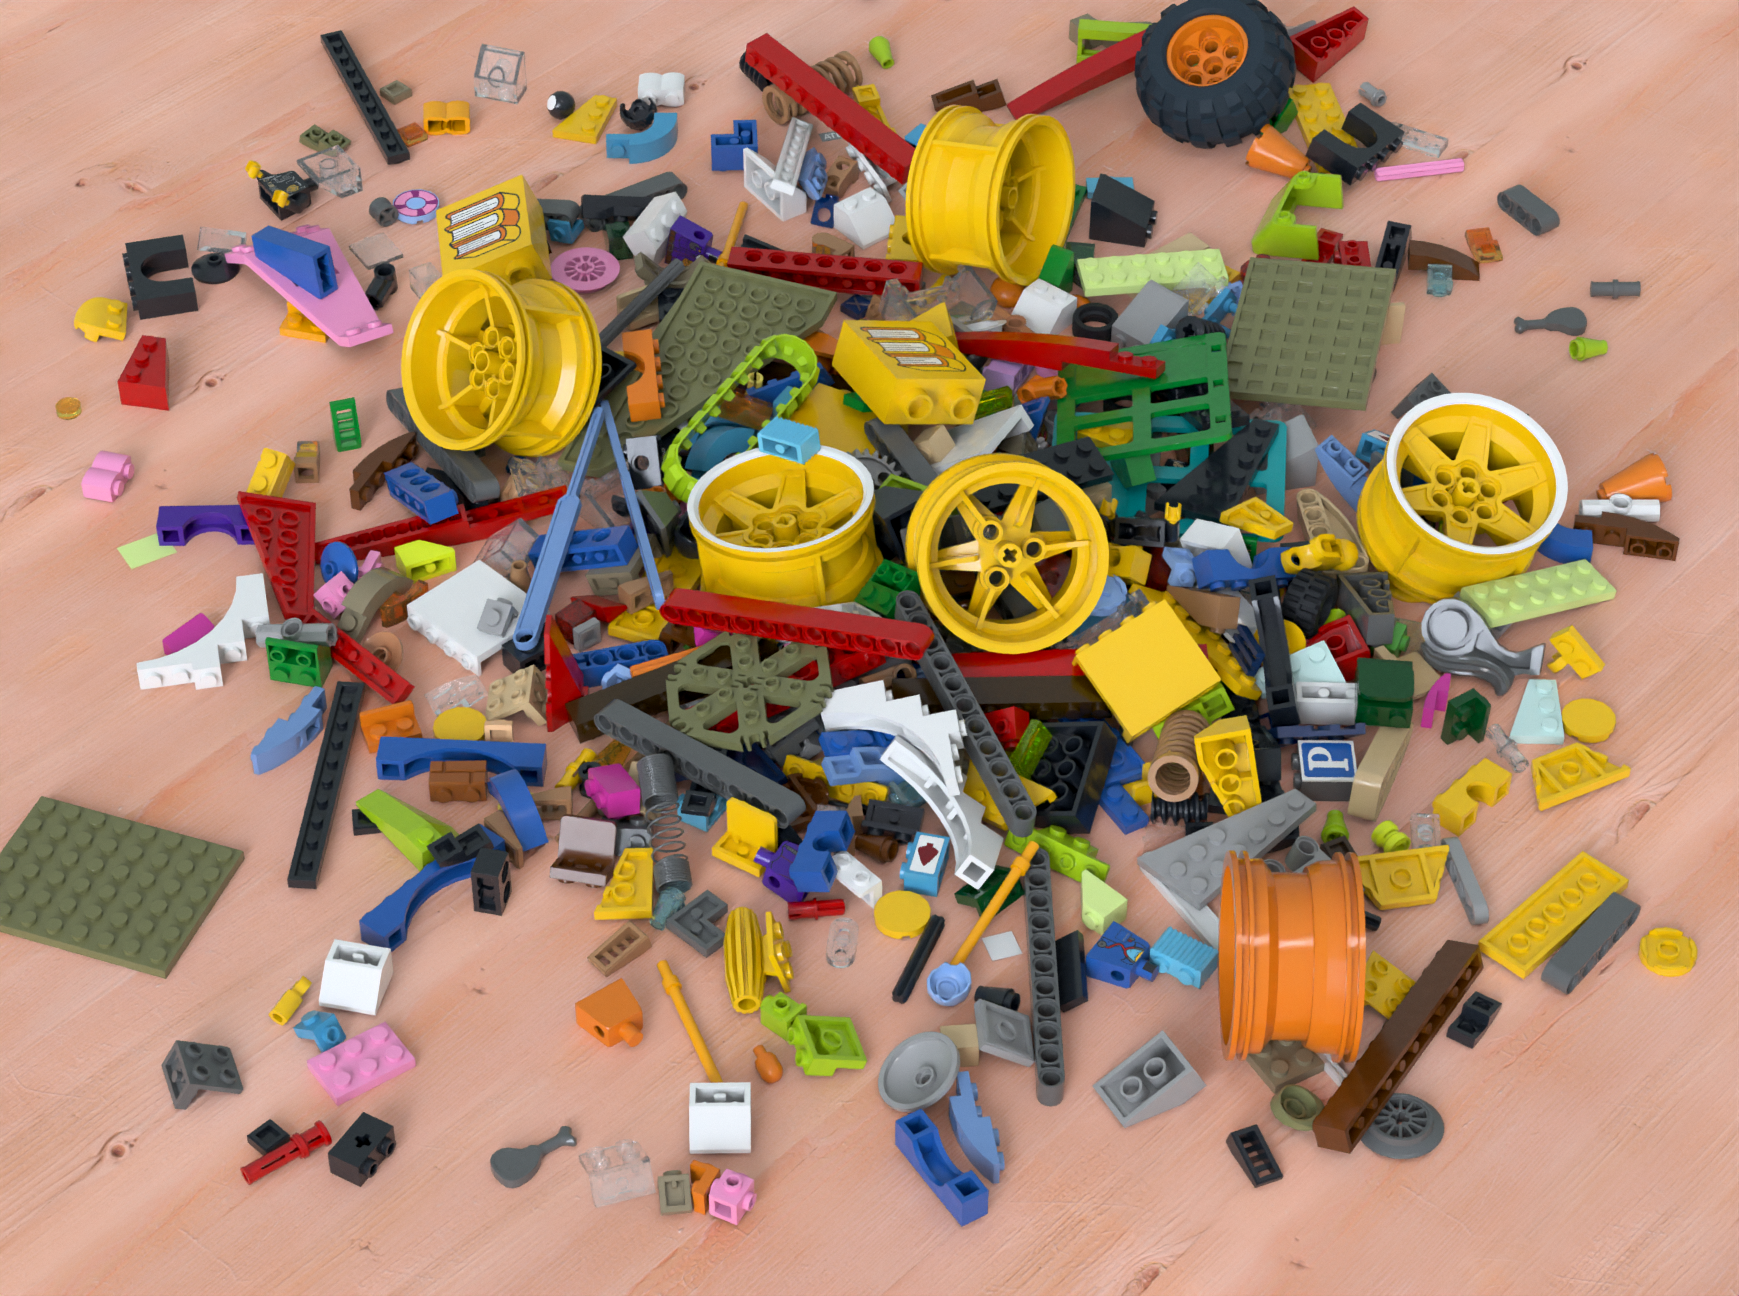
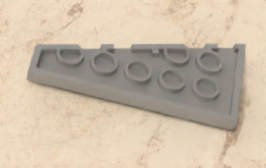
M1293 789L1137 857V864L1200 911L1220 894L1223 863L1228 850H1234L1237 858L1242 850L1248 852L1249 858H1262L1316 811V803L1297 789Z

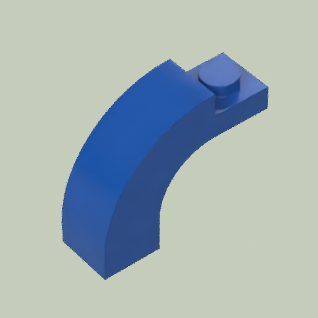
M1557 523L1551 534L1541 543L1537 551L1547 558L1563 564L1583 559L1590 563L1593 551L1592 530L1570 529Z
M513 769L489 778L490 782L486 783L488 791L499 802L522 846L523 852L548 843L537 807L520 773Z

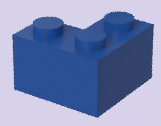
M733 120L734 134H711L712 171H744L743 149L749 148L758 153L756 120Z

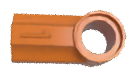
M1035 375L1018 389L1017 397L1022 404L1046 396L1050 400L1061 399L1067 394L1066 388L1068 385L1065 379L1060 378L1058 375L1045 378Z

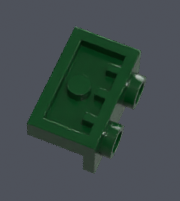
M1474 688L1449 700L1441 739L1449 745L1456 740H1462L1467 735H1470L1477 743L1483 742L1491 710V704Z
M995 865L994 871L978 890L970 884H966L954 893L957 903L976 908L980 917L1011 869ZM1018 879L996 915L1024 895L1020 879Z

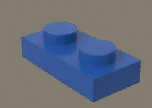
M1120 783L1103 789L1099 805L1124 835L1149 825V816Z

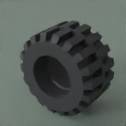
M1303 568L1290 583L1282 602L1284 620L1296 624L1302 630L1307 640H1310L1319 633L1318 629L1324 625L1330 615V611L1335 608L1338 595L1337 580L1308 568Z

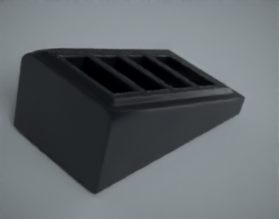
M1257 1124L1229 1134L1226 1144L1255 1188L1281 1180L1284 1177ZM1249 1142L1252 1144V1146L1247 1148H1244L1243 1144ZM1255 1151L1258 1153V1155L1253 1157H1249L1248 1155L1249 1153ZM1261 1160L1264 1162V1164L1256 1167L1253 1165V1163ZM1267 1169L1271 1173L1263 1177H1259L1258 1172Z

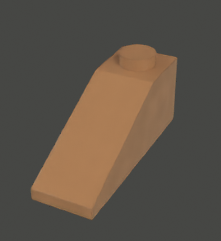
M1167 585V591L1199 625L1210 627L1209 632L1225 633L1226 629H1237L1241 597L1210 592L1209 590L1196 587Z

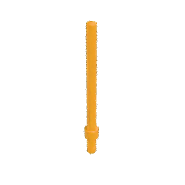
M741 201L738 205L723 252L719 255L716 265L727 267L731 247H734L748 208V203L745 201Z
M1030 841L1022 854L1014 859L1010 865L1011 871L950 962L951 965H958L960 962L964 964L1020 876H1024L1030 868V861L1039 849V845L1036 842Z
M666 960L659 961L657 968L663 979L662 986L666 994L670 995L710 1083H724L681 992L682 985L678 976L673 975Z

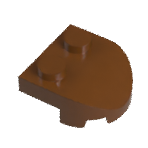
M802 773L788 775V783L782 786L797 793L806 805V810L790 824L797 833L807 829L815 811H827L829 791L824 781L818 777H815L813 780L804 778Z

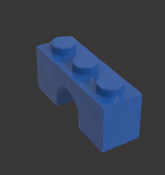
M815 811L812 821L807 826L805 837L799 844L795 860L789 868L790 878L794 881L798 892H830L838 873L831 853L847 851L855 833L847 811Z

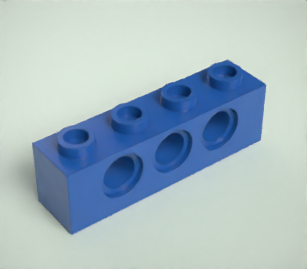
M413 462L384 473L390 496L430 525L458 514L456 504L459 501L456 492Z
M629 525L574 531L561 572L628 565L638 548V543ZM546 534L539 535L528 552L534 568H536Z

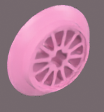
M590 247L568 250L556 257L551 264L552 278L569 286L577 293H593L602 290L614 281L620 272L619 262L611 253Z

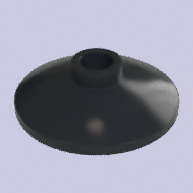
M210 253L201 256L191 267L193 277L205 284L228 282L236 277L240 270L239 264L227 263L225 253Z

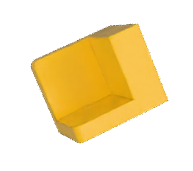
M1151 762L1143 764L1142 780L1123 785V788L1139 806L1151 803L1152 790L1148 783V771Z

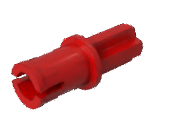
M813 898L810 901L787 902L789 920L815 918V920H818V917L845 914V902L843 899L817 901L816 898Z

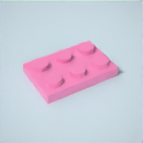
M383 1022L307 1060V1065L331 1099L339 1106L416 1067V1062L413 1055L388 1024Z

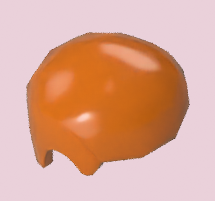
M998 277L994 279L990 286L989 297L992 298L994 305L1014 308L1025 286L1010 284Z

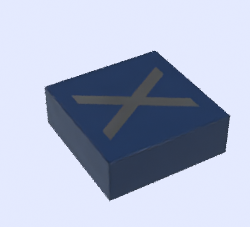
M855 294L840 304V311L855 320H861L865 317L871 301Z

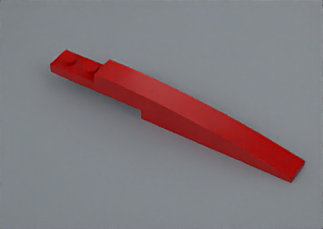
M1146 29L1092 55L1009 102L1007 104L1008 110L1015 120L1027 114H1039L1135 71L1136 53L1141 50L1142 36Z
M955 332L959 351L965 354H974L976 356L1062 371L1070 363L1154 379L1165 371V361L1157 360L1154 356H1134L1133 353L1127 351L1118 353L1119 343L1027 332Z
M567 486L555 487L465 511L464 504L457 505L458 514L431 525L421 517L415 516L315 542L316 564H320L325 547L332 542L347 544L358 561L365 560L370 550L380 552L381 557L395 555L394 547L416 540L449 547L524 530L523 522L553 514L558 499L566 495Z

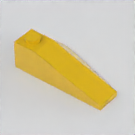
M1247 715L1218 720L1196 734L1194 742L1198 764L1206 775L1214 793L1219 798L1227 816H1234L1261 804L1255 755Z

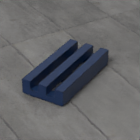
M1239 624L1237 627L1239 634L1234 633L1232 637L1235 643L1230 642L1228 647L1247 676L1254 677L1266 654L1246 625Z

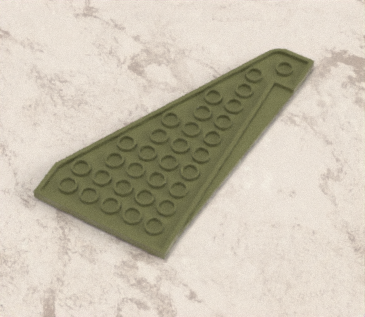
M700 261L680 297L652 333L653 339H658L660 354H655V357L660 356L662 369L661 372H657V375L662 374L663 389L659 390V393H664L665 408H661L662 418L631 422L627 386L635 383L642 377L643 374L637 370H633L604 398V400L609 402L622 451L623 444H626L627 438L661 435L662 437L701 410L706 401L717 392L721 384L727 378H730L736 367L741 362H744L755 346L760 345L763 339L772 335L788 334L803 340L824 325L835 305L837 292ZM776 358L763 359L762 362L764 364L761 366V368H763ZM753 368L749 373H755L760 369ZM591 417L575 439L564 449L557 461L558 469L574 472ZM604 420L586 476L600 478L617 468Z

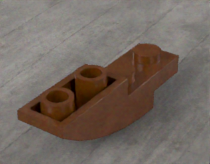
M409 432L388 441L370 453L353 470L354 484L349 489L352 509L361 511L367 502L372 500L374 493L385 483V472L410 463L412 459L417 457L419 445L417 444L415 432Z
M1602 511L1601 518L1575 515L1573 529L1592 530L1593 544L1623 547V554L1676 561L1680 538L1656 525L1633 517Z

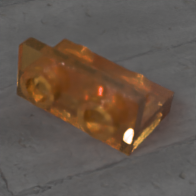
M733 390L736 396L731 402L725 400L720 405L721 413L718 417L761 431L763 429L762 423L766 419L770 420L773 411L772 403Z

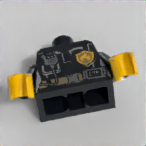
M248 161L245 170L250 178L256 179L257 177L260 199L281 221L296 213H302L305 208L311 205L310 192L318 189V183L314 176L303 180L295 171L271 174L265 170H260L261 165L258 162Z
M1105 498L1102 499L1099 513L1105 516L1110 534L1114 537V544L1164 548L1167 542H1175L1179 538L1181 503H1178V507H1170L1169 502H1167L1165 519L1135 516L1118 517L1116 513L1118 501L1113 498L1110 503Z

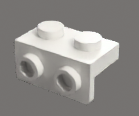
M840 851L832 856L838 870L836 879L874 909L875 904L882 897V880L847 851Z

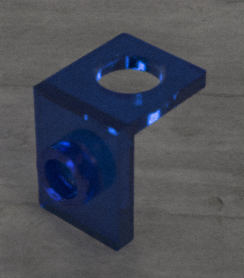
M826 194L825 198L821 197L819 200H815L810 223L833 229L834 204L840 202V197ZM822 208L829 209L831 214L829 220L825 222L820 221L818 218V212Z

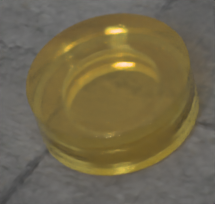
M73 397L62 398L55 405L57 416L63 420L75 419L82 412L80 401Z

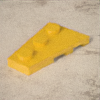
M594 95L552 130L553 138L597 144L617 107V98Z

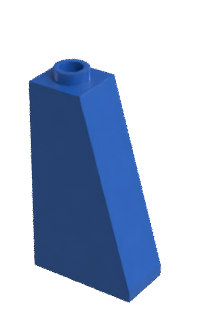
M269 225L251 236L256 258L316 298L323 299L338 289L330 246Z

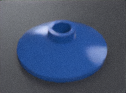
M343 542L328 544L322 553L320 562L324 582L327 583L342 571L355 584L358 579V563L352 549Z

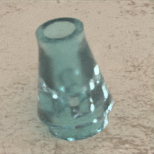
M667 887L660 892L653 915L649 920L652 927L663 931L666 927V920L685 906L686 897L680 890L674 887Z

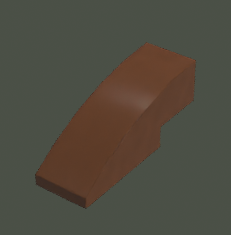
M998 79L976 86L974 80L931 95L936 112L949 105L971 106L981 112L1006 106Z
M1409 240L1408 270L1431 271V279L1479 281V262L1471 257L1443 245Z

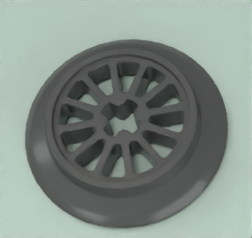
M1394 1093L1361 1138V1141L1369 1149L1385 1157L1394 1159L1416 1158L1431 1152L1439 1145L1444 1135V1122L1439 1112L1428 1102L1410 1094Z

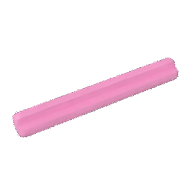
M1458 158L1380 167L1375 169L1374 177L1376 181L1380 182L1457 173L1464 171L1463 159Z

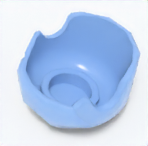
M944 962L938 968L932 970L928 976L927 993L936 1003L942 1006H955L962 1003L971 991V972L961 962L958 965Z

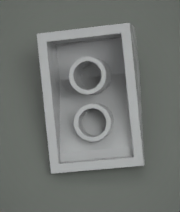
M1162 1030L1095 1083L1093 1088L1123 1127L1127 1128L1184 1104L1207 1085Z

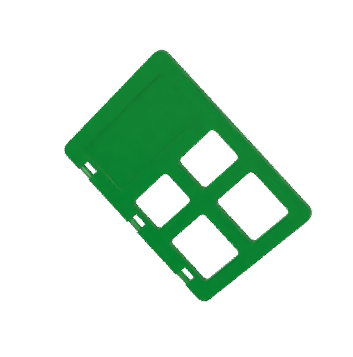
M1222 332L1119 349L1118 353L1127 351L1133 353L1134 356H1154L1157 360L1165 361V371L1156 379L1071 363L1062 371H1058V376L1064 378L1068 386L1066 388L1067 394L1063 398L1057 399L1056 445L1076 440V432L1078 430L1124 422H1133V441L1127 444L1097 448L1105 461L1225 442L1233 437L1226 336ZM1208 383L1209 392L1206 395L1151 403V393L1153 391ZM1132 395L1133 405L1129 408L1076 416L1077 404ZM1210 409V429L1157 439L1152 438L1153 418Z

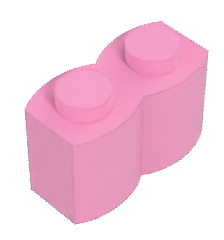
M100 451L95 457L92 467L87 470L83 477L81 485L84 497L114 502L118 496H121L124 491V485L134 475V465L131 462V456Z

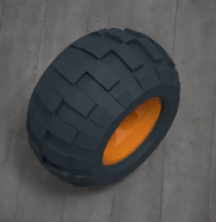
M1188 0L1178 6L1172 4L1160 13L1161 19L1157 23H1152L1146 29L1142 36L1141 50L1137 51L1135 59L1136 92L1151 122L1160 127L1163 133L1180 143L1184 141L1187 143L1191 142L1196 148L1212 149L1215 148L1216 144L1223 143L1226 147L1235 146L1242 143L1241 138L1252 133L1255 136L1260 134V130L1266 124H1270L1269 120L1272 117H1277L1285 108L1289 99V88H1293L1296 76L1295 50L1282 21L1273 12H1268L1267 7L1260 1Z

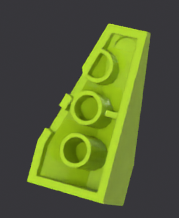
M380 789L356 801V806L377 825L378 829L419 871H422L427 864L435 860L427 849V845L449 832H452L455 837L459 835L451 826Z

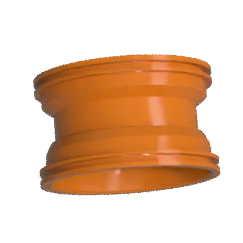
M1228 850L1225 854L1222 870L1218 926V998L1221 1044L1225 1061H1233L1235 1053L1239 1061H1245L1248 1053L1260 1054L1270 1040L1301 1041L1303 1047L1314 1053L1329 1054L1334 1063H1340L1342 1058L1345 1063H1354L1358 1054L1362 1032L1366 972L1364 893L1361 869L1356 853L1348 852L1343 856L1341 852H1335L1331 860L1316 861L1304 867L1303 872H1271L1261 858H1249L1248 852L1243 850L1240 851L1237 858L1234 850Z

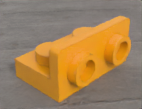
M288 301V314L279 327L280 335L326 343L329 336Z

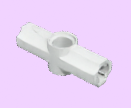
M1619 493L1612 495L1610 500H1580L1579 515L1601 518L1602 511L1633 517L1645 522H1657L1660 519L1659 500H1632L1628 495Z

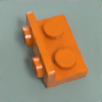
M412 700L359 713L361 733L369 754L378 751L381 736L422 738V732L415 717Z

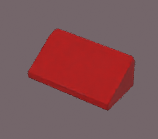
M596 595L572 596L570 598L576 613L591 618L595 617L597 620L606 623L612 622L628 609L627 605Z

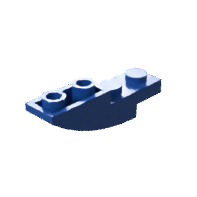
M873 730L822 732L818 740L825 757L849 755L854 747L887 748L896 736Z

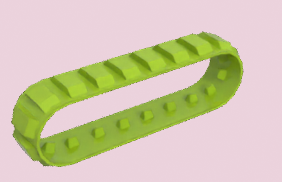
M788 334L772 335L763 339L760 345L755 346L746 356L744 362H741L736 367L730 378H727L718 388L717 392L706 401L701 411L699 410L692 417L687 427H684L677 434L667 449L661 466V470L664 472L663 481L676 498L688 503L689 495L698 482V479L690 476L680 464L682 458L678 456V453L682 449L687 451L693 445L690 439L696 433L703 434L707 427L704 423L711 416L715 418L719 416L721 410L718 407L725 400L730 402L736 396L733 390L739 384H747L750 380L747 374L753 368L760 369L764 364L762 362L763 359L778 358L787 361L797 369L800 374L799 380L802 381L800 389L793 387L789 392L792 396L786 405L780 403L775 408L779 419L782 417L783 420L785 418L789 420L795 410H798L806 401L817 383L820 372L817 366L818 358L806 341ZM766 419L761 426L764 428L771 421ZM751 436L747 441L750 447L746 451L759 448L758 437Z

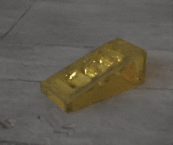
M614 739L590 762H597L601 766L618 763L623 766L632 748Z

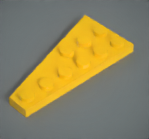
M1132 584L1128 592L1135 598H1142L1145 601L1143 607L1153 601H1156L1158 604L1165 599L1196 644H1207L1209 662L1217 670L1221 681L1236 695L1258 700L1262 691L1255 683L1256 679L1244 673L1230 651L1228 644L1221 638V633L1209 632L1210 627L1199 625L1168 591L1161 592L1138 584Z

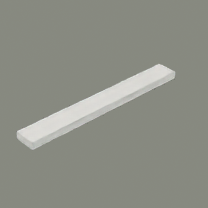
M792 117L770 188L793 196L813 124Z

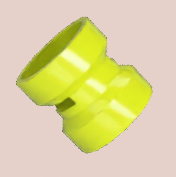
M1391 820L1380 823L1371 835L1372 842L1378 847H1383L1384 853L1408 850L1411 844L1410 838L1405 833L1399 832L1397 825Z

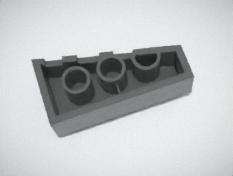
M1388 571L1337 574L1338 595L1335 605L1338 609L1343 610L1346 616L1350 615L1368 646L1379 647L1383 644H1392L1395 612L1393 600H1391L1392 594L1389 590Z

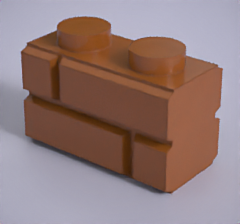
M486 760L430 761L429 792L431 802L467 801L474 803L477 801H487L488 788L486 783L488 782Z

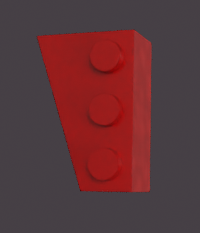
M141 336L117 381L122 405L169 411V355L166 338Z

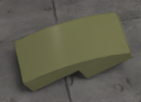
M315 124L302 133L299 139L300 143L317 152L335 156L351 145V140L334 129L327 133Z

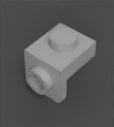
M497 598V601L487 599L477 629L481 632L504 638L511 618H517L519 612L512 606L513 603L507 599Z

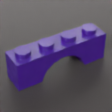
M240 505L159 506L156 524L159 546H186L192 538L206 532L226 533L235 539L237 545H255Z

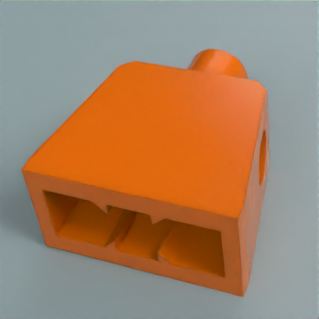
M622 978L575 1003L576 1023L607 1047H612L623 1040L630 1047H634L642 1041L643 1034L640 1032L643 1028L642 1009Z

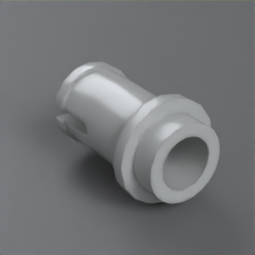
M1364 82L1360 85V88L1363 90L1359 89V94L1370 100L1373 106L1380 107L1384 105L1387 96L1383 90H1378L1369 82Z

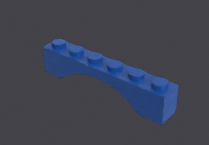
M381 736L376 756L378 779L406 781L416 775L429 772L430 761L486 760L488 772L497 775L516 769L527 786L544 787L547 751L546 744Z
M480 824L494 846L493 850L506 852L505 839ZM476 858L441 868L436 860L427 864L422 871L412 879L407 880L402 887L392 895L387 896L382 903L372 911L367 912L359 920L361 940L368 945L389 948L393 952L407 940L408 928L420 906L442 888L457 881L471 878V870Z

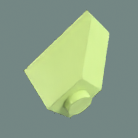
M1085 869L1081 877L1082 922L1089 929L1102 936L1113 921L1120 924L1126 920L1128 899Z

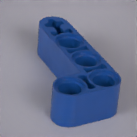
M647 640L576 653L573 656L583 673L584 686L592 688L602 686L601 681L605 673L611 671L617 664L630 669L632 665L667 656L668 652L663 642Z

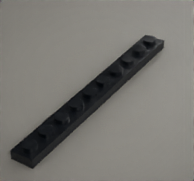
M342 30L320 35L325 51L387 164H398L402 161L410 160L409 150Z
M337 682L287 878L288 888L317 889L362 707L365 683Z

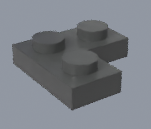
M706 890L666 920V928L707 958L723 946L725 933L712 923L728 912V904L709 890Z

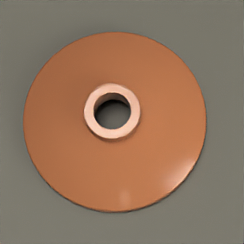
M378 632L370 636L362 644L363 647L390 668L397 671L403 658V645L396 635L390 632Z

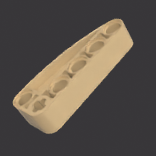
M1311 488L1300 490L1296 495L1297 517L1305 541H1309L1320 534H1334L1336 539L1345 538L1355 543L1359 551L1357 563L1350 570L1340 572L1331 568L1327 571H1321L1322 574L1336 579L1337 574L1369 572V558L1366 550L1363 548L1358 534L1347 518L1318 491Z
M1411 722L1410 728L1380 726L1356 771L1348 806L1349 815L1376 822L1404 758L1412 735L1413 722Z

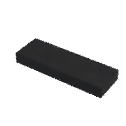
M1079 930L1055 941L1060 1010L1063 1012L1088 1001L1084 937Z

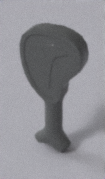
M1565 307L1552 311L1544 319L1524 320L1516 317L1514 324L1516 325L1515 331L1518 334L1526 330L1546 329L1549 331H1560L1571 336H1579L1585 333L1587 318L1580 309Z
M561 1126L556 1136L539 1145H530L522 1149L502 1148L497 1150L490 1159L494 1177L507 1188H517L524 1185L538 1172L543 1156L561 1146H576L577 1139L571 1135V1127Z

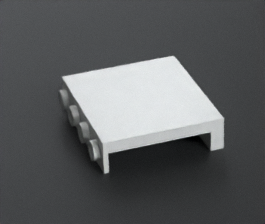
M1018 405L977 419L973 424H963L948 429L947 431L954 441L955 447L941 462L931 464L930 466L937 475H940L943 471L962 460L978 455L991 454L1002 440L1028 432L1034 424L1023 406Z
M478 560L407 605V622L414 631L421 633L430 643L436 644L444 650L446 655L460 662L465 669L472 671L477 676H481V662L501 650L502 644L513 639L527 593L484 562ZM497 598L507 599L513 603L512 606L519 612L517 618H511L504 638L484 633L477 629L487 599L496 601Z

